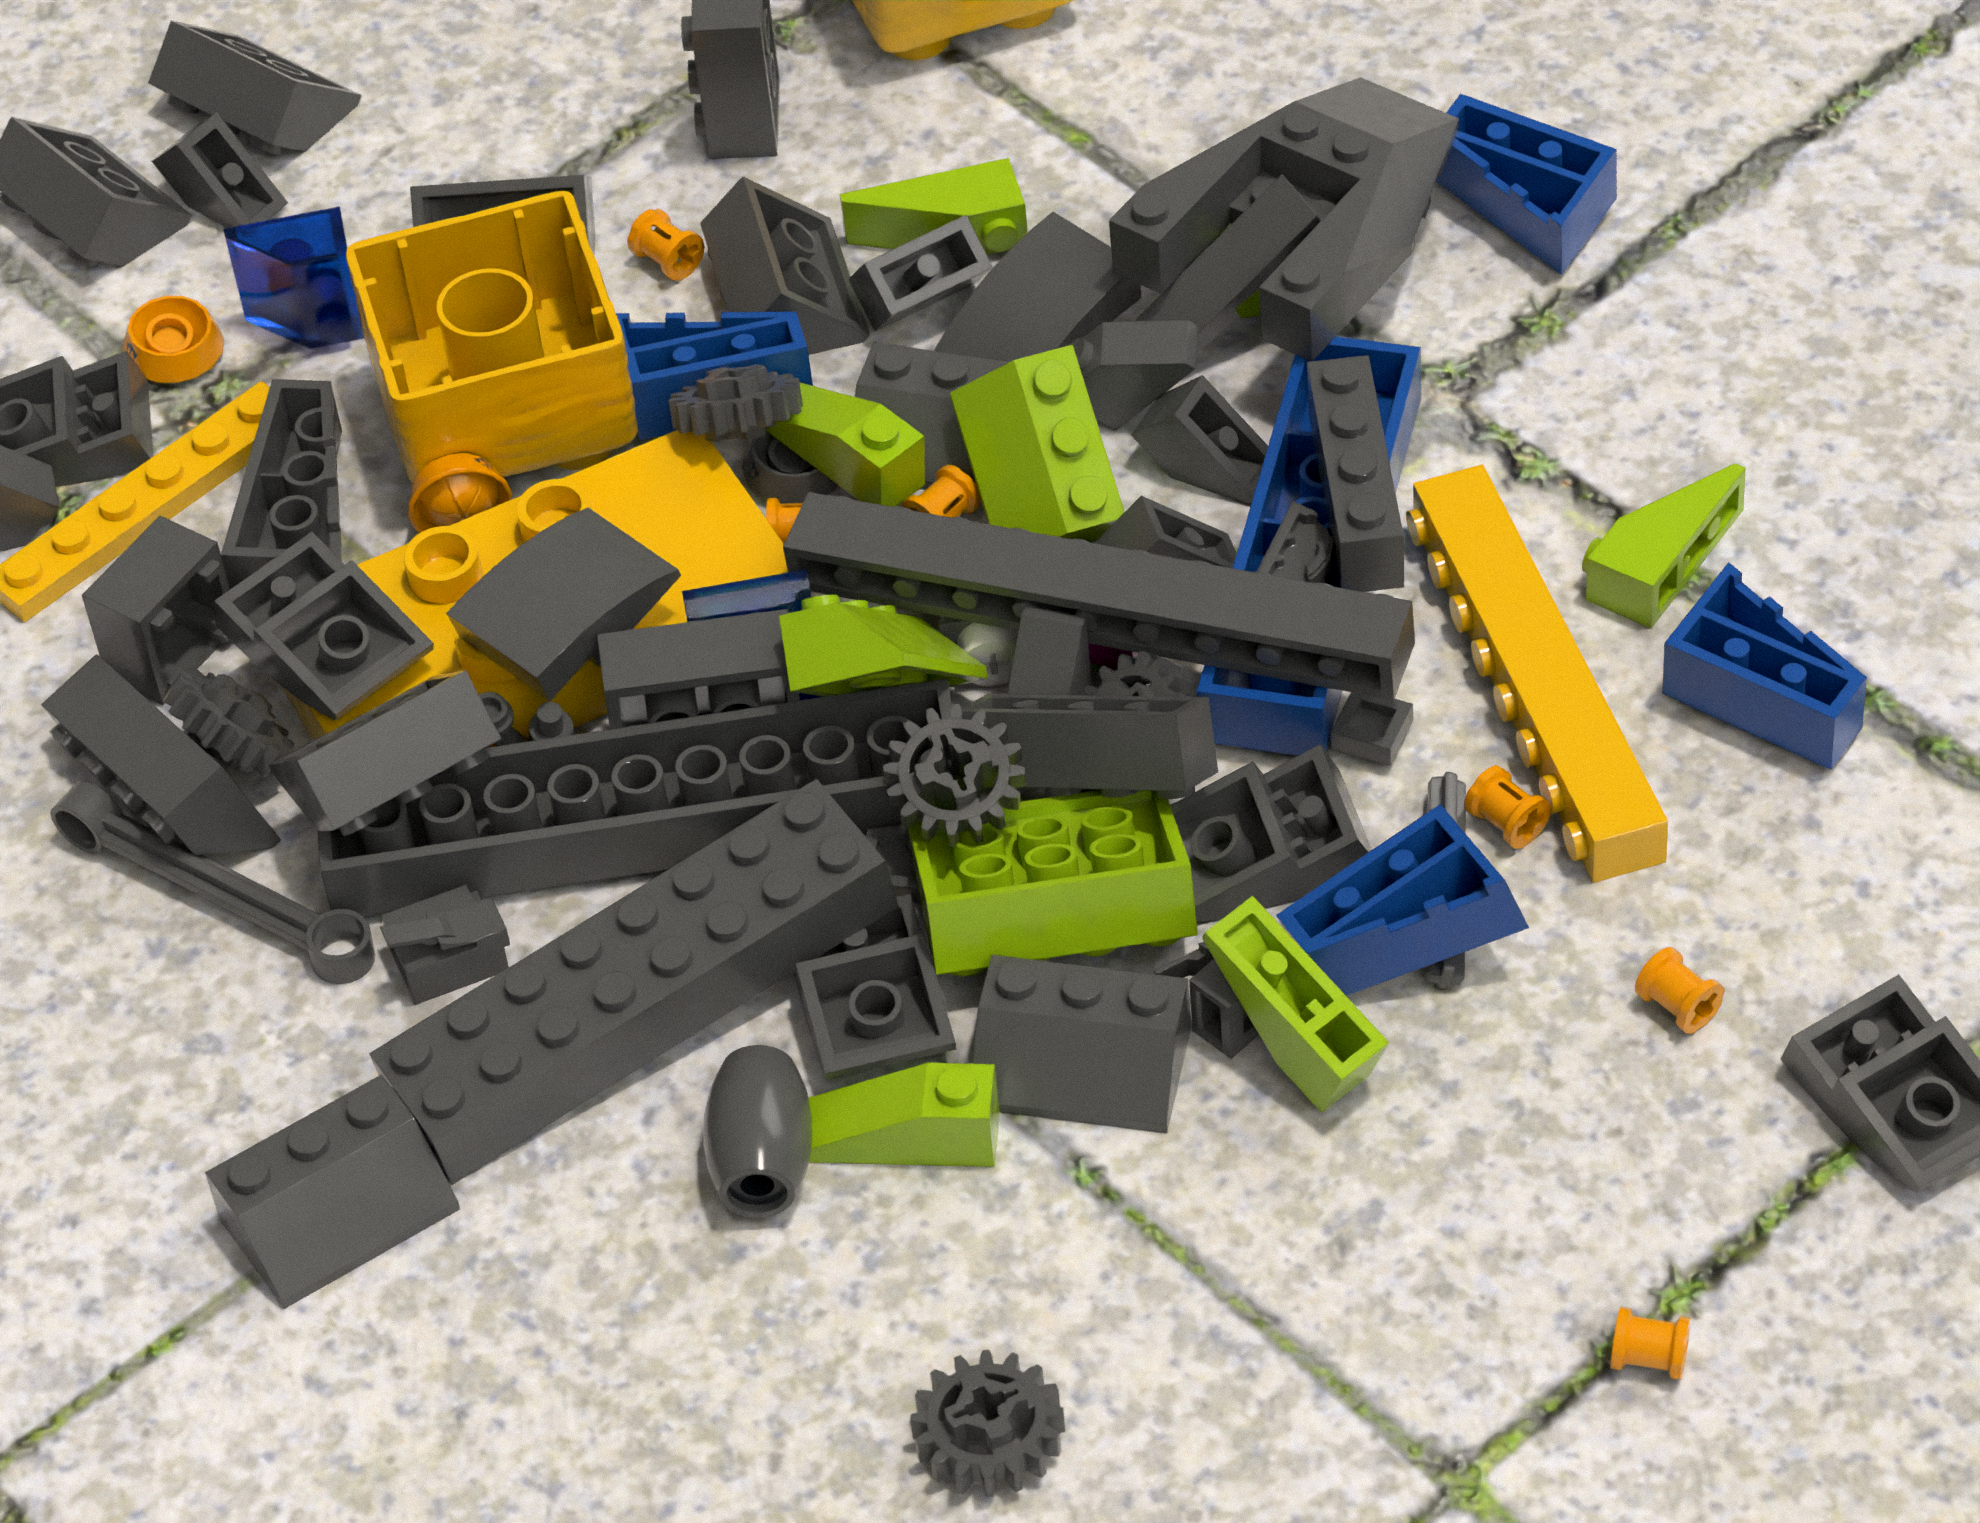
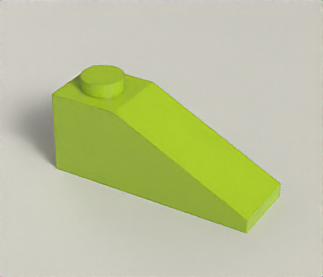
M1009 158L839 194L844 236L847 244L895 249L965 215L969 219L987 255L1010 250L1028 233L1025 201Z
M800 383L803 402L801 412L791 414V419L775 421V426L765 429L859 501L895 507L925 485L924 435L880 403Z
M1734 463L1618 518L1602 539L1599 537L1595 538L1585 552L1582 571L1587 573L1586 600L1652 629L1744 509L1746 467Z
M1254 896L1250 897L1204 933L1202 937L1204 943L1276 1064L1321 1113L1325 1112L1370 1076L1387 1048L1389 1041Z
M924 1063L808 1097L812 1113V1148L809 1159L811 1163L995 1167L1000 1118L995 1064Z

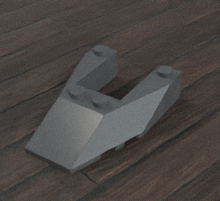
M1361 77L1296 100L1144 184L1109 219L1113 273L1163 294L1211 242L1283 174L1317 214L1321 222L1259 286L1261 339L1312 362L1412 254L1421 219L1426 217L1431 204V192L1437 176L1441 177L1459 129V118Z

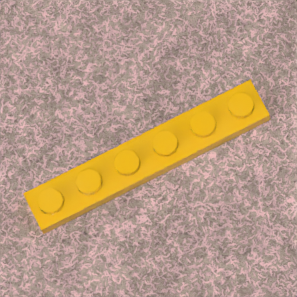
M263 381L258 382L0 564V603L25 623L121 555L159 515L170 520L245 467L249 460L270 387Z

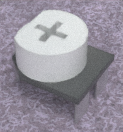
M940 616L941 620H938L940 633L986 666L988 679L972 683L981 686H998L1009 682L1019 630L955 618L944 619V616Z

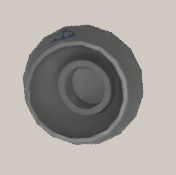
M766 430V435L750 440L744 453L742 470L746 482L760 496L767 499L778 498L780 503H803L808 492L828 495L838 487V484Z

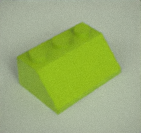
M1073 344L1013 360L950 392L951 404L988 524L1006 528H1022L1034 533L1067 539H1083L1092 543L1096 542L1125 512Z
M822 595L802 600L801 611L779 615L791 692L826 697L944 678L948 679L949 687L988 679L985 665L923 619L897 614L894 605L868 608V601L866 600L840 603L838 595Z

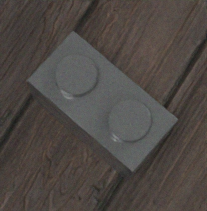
M965 215L865 262L848 280L874 331H878L976 284L993 266L969 219Z

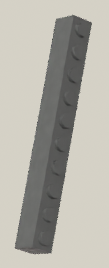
M808 492L783 545L791 588L826 595H838L839 597L853 600H866L869 603L880 605H894L896 608L1019 630L1021 614L1025 605L1086 617L1089 644L1137 653L1146 651L1158 657L1394 700L1415 645L1413 605L1410 600L1395 598L1387 594H1371L1333 587L1326 583H1311L1277 577L1260 571L1250 572L1211 565L1199 560L1189 561L1150 554L1138 549L1128 550L1100 545L1083 539H1067L1039 534L1022 528H1006L973 522L961 517L951 518L912 511L900 506L890 507L862 502L845 496H829Z

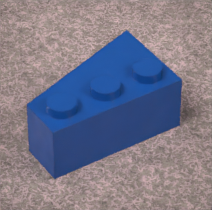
M1460 93L1446 112L1459 118V129L1441 177L1437 176L1436 182L1562 275L1617 199V149Z
M722 312L721 322H686L685 313H666L665 322H631L629 313H616L625 338L629 362L628 370L633 386L640 440L664 436L678 430L673 429L668 402L671 399L670 395L682 392V388L685 386H697L696 380L706 378V372L716 368L748 367L759 364L766 367L767 373L777 371L778 375L791 373L793 378H799L800 383L813 386L808 348L796 312Z
M1729 562L1664 643L1662 694L1830 770L1863 728L1867 677L1812 631L1806 634L1802 633L1783 617V607L1770 596L1764 600L1742 582V573Z
M1441 804L1276 915L1283 929L1346 996L1529 928L1505 879Z

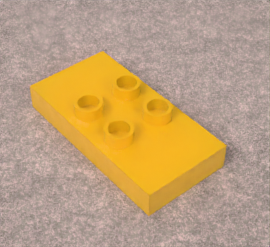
M676 430L562 479L541 481L528 488L519 497L450 526L427 529L416 535L409 543L357 564L434 643V650L336 721L311 708L283 687L282 689L313 741L432 676L463 670L467 671L478 694L494 692L500 694L509 702L514 716L512 727L528 739H530L529 722L537 713L538 707L545 702L559 704L562 710L571 717L574 728L607 714L601 665L597 667L587 660L551 701H548L461 639L446 614L474 584L515 549L542 530L587 507L676 567L681 574L680 578L633 629L788 609V613L802 610L801 601L808 598V591L791 588L783 551V542L714 444L705 439V434L695 436L693 431L681 434ZM493 743L486 748L496 747L497 745Z

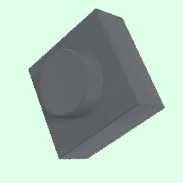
M1351 692L1330 732L1331 749L1391 766L1413 722V703Z

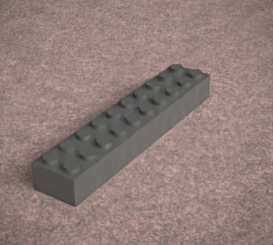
M944 678L484 748L489 758L481 764L458 775H454L450 767L429 778L433 786L432 790L401 806L398 805L395 797L373 809L378 819L352 834L343 836L339 828L333 831L319 832L317 830L320 873L330 910L349 909L358 912L362 916L392 912L463 885H467L470 893L478 890L480 897L486 898L668 870L815 779L822 784L865 837L867 829L900 825V811L903 806L899 808L889 807L886 790L892 785L884 783L883 765L894 762L889 757L888 745L891 740L907 743L903 726L907 721L915 723L920 728L926 726L927 709L933 708L941 720L949 718L952 701L948 679ZM930 749L919 757L915 765L926 761ZM945 760L946 772H949L953 780L958 781L960 789L964 791L963 778H960L955 770L952 771L949 762Z

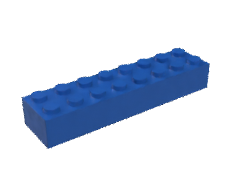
M1336 336L1313 361L1369 355L1396 493L1421 402V347ZM1295 355L1233 569L1250 572L1258 570L1292 501L1314 510L1318 514V521L1328 530L1330 535L1308 411L1307 362L1311 361ZM1334 557L1330 576L1324 583L1340 588ZM1207 665L1203 667L1196 691L1197 697H1209L1215 744L1297 756L1318 745H1321L1327 751L1330 732L1334 725L1343 692L1341 690Z

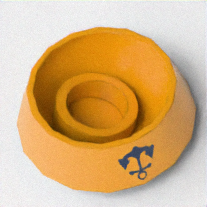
M163 296L146 302L137 308L131 316L125 332L122 352L128 351L146 379L157 383H179L197 378L213 368L223 353L225 339L217 322L198 301L184 296Z
M468 453L448 454L431 461L417 474L412 484L408 519L414 530L418 533L434 527L450 526L512 500L513 493L505 478L490 462L481 456Z

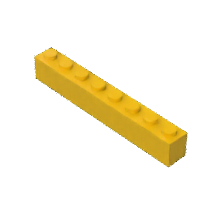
M1484 465L1473 466L1413 483V509L1406 512V522L1410 537L1415 546L1424 545L1428 553L1427 562L1431 579L1437 589H1446L1450 597L1449 608L1453 623L1459 633L1467 631L1472 641L1471 652L1475 667L1481 677H1490L1494 685L1493 694L1497 711L1502 721H1512L1517 731L1516 742L1522 762L1527 768L1535 767L1540 777L1539 788L1541 796L1550 803L1551 814L1558 812L1563 822V838L1569 856L1573 861L1582 860L1593 883L1666 863L1668 819Z

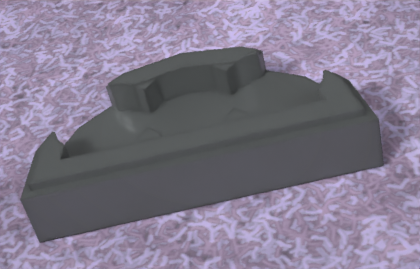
M1292 501L1257 571L1288 579L1324 583L1330 576L1332 569L1334 542L1328 530L1318 521V514L1314 510Z

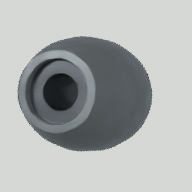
M766 1045L745 1046L733 1051L724 1059L710 1088L704 1112L703 1144L708 1172L721 1202L730 1211L741 1216L762 1218L773 1216L786 1210L794 1201L803 1182L812 1148V1113L807 1089L794 1061L787 1053Z

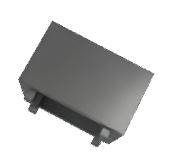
M160 515L82 594L99 656L143 696L162 705L165 704L163 699L166 696V691L183 669L189 672L192 668L198 669L222 643L230 640L216 626L214 601L230 590L218 542Z

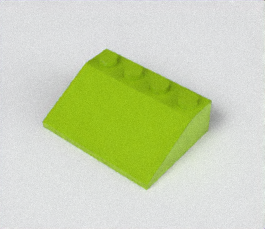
M1100 790L1066 796L1022 801L1018 810L1002 807L1006 823L1002 830L993 827L989 823L982 826L983 841L979 843L973 840L969 831L960 832L956 847H949L946 832L938 831L930 842L924 841L922 838V823L920 821L908 827L928 943L936 975L950 973L956 976H970L977 974L986 967H989L991 955L1048 961L1052 957L1078 953L1085 956H1102L1118 947L1144 943L1156 947L1168 946L1176 943L1180 938L1198 935L1191 864L1168 799L1158 798L1156 790H1139L1135 794L1117 798L1103 797Z

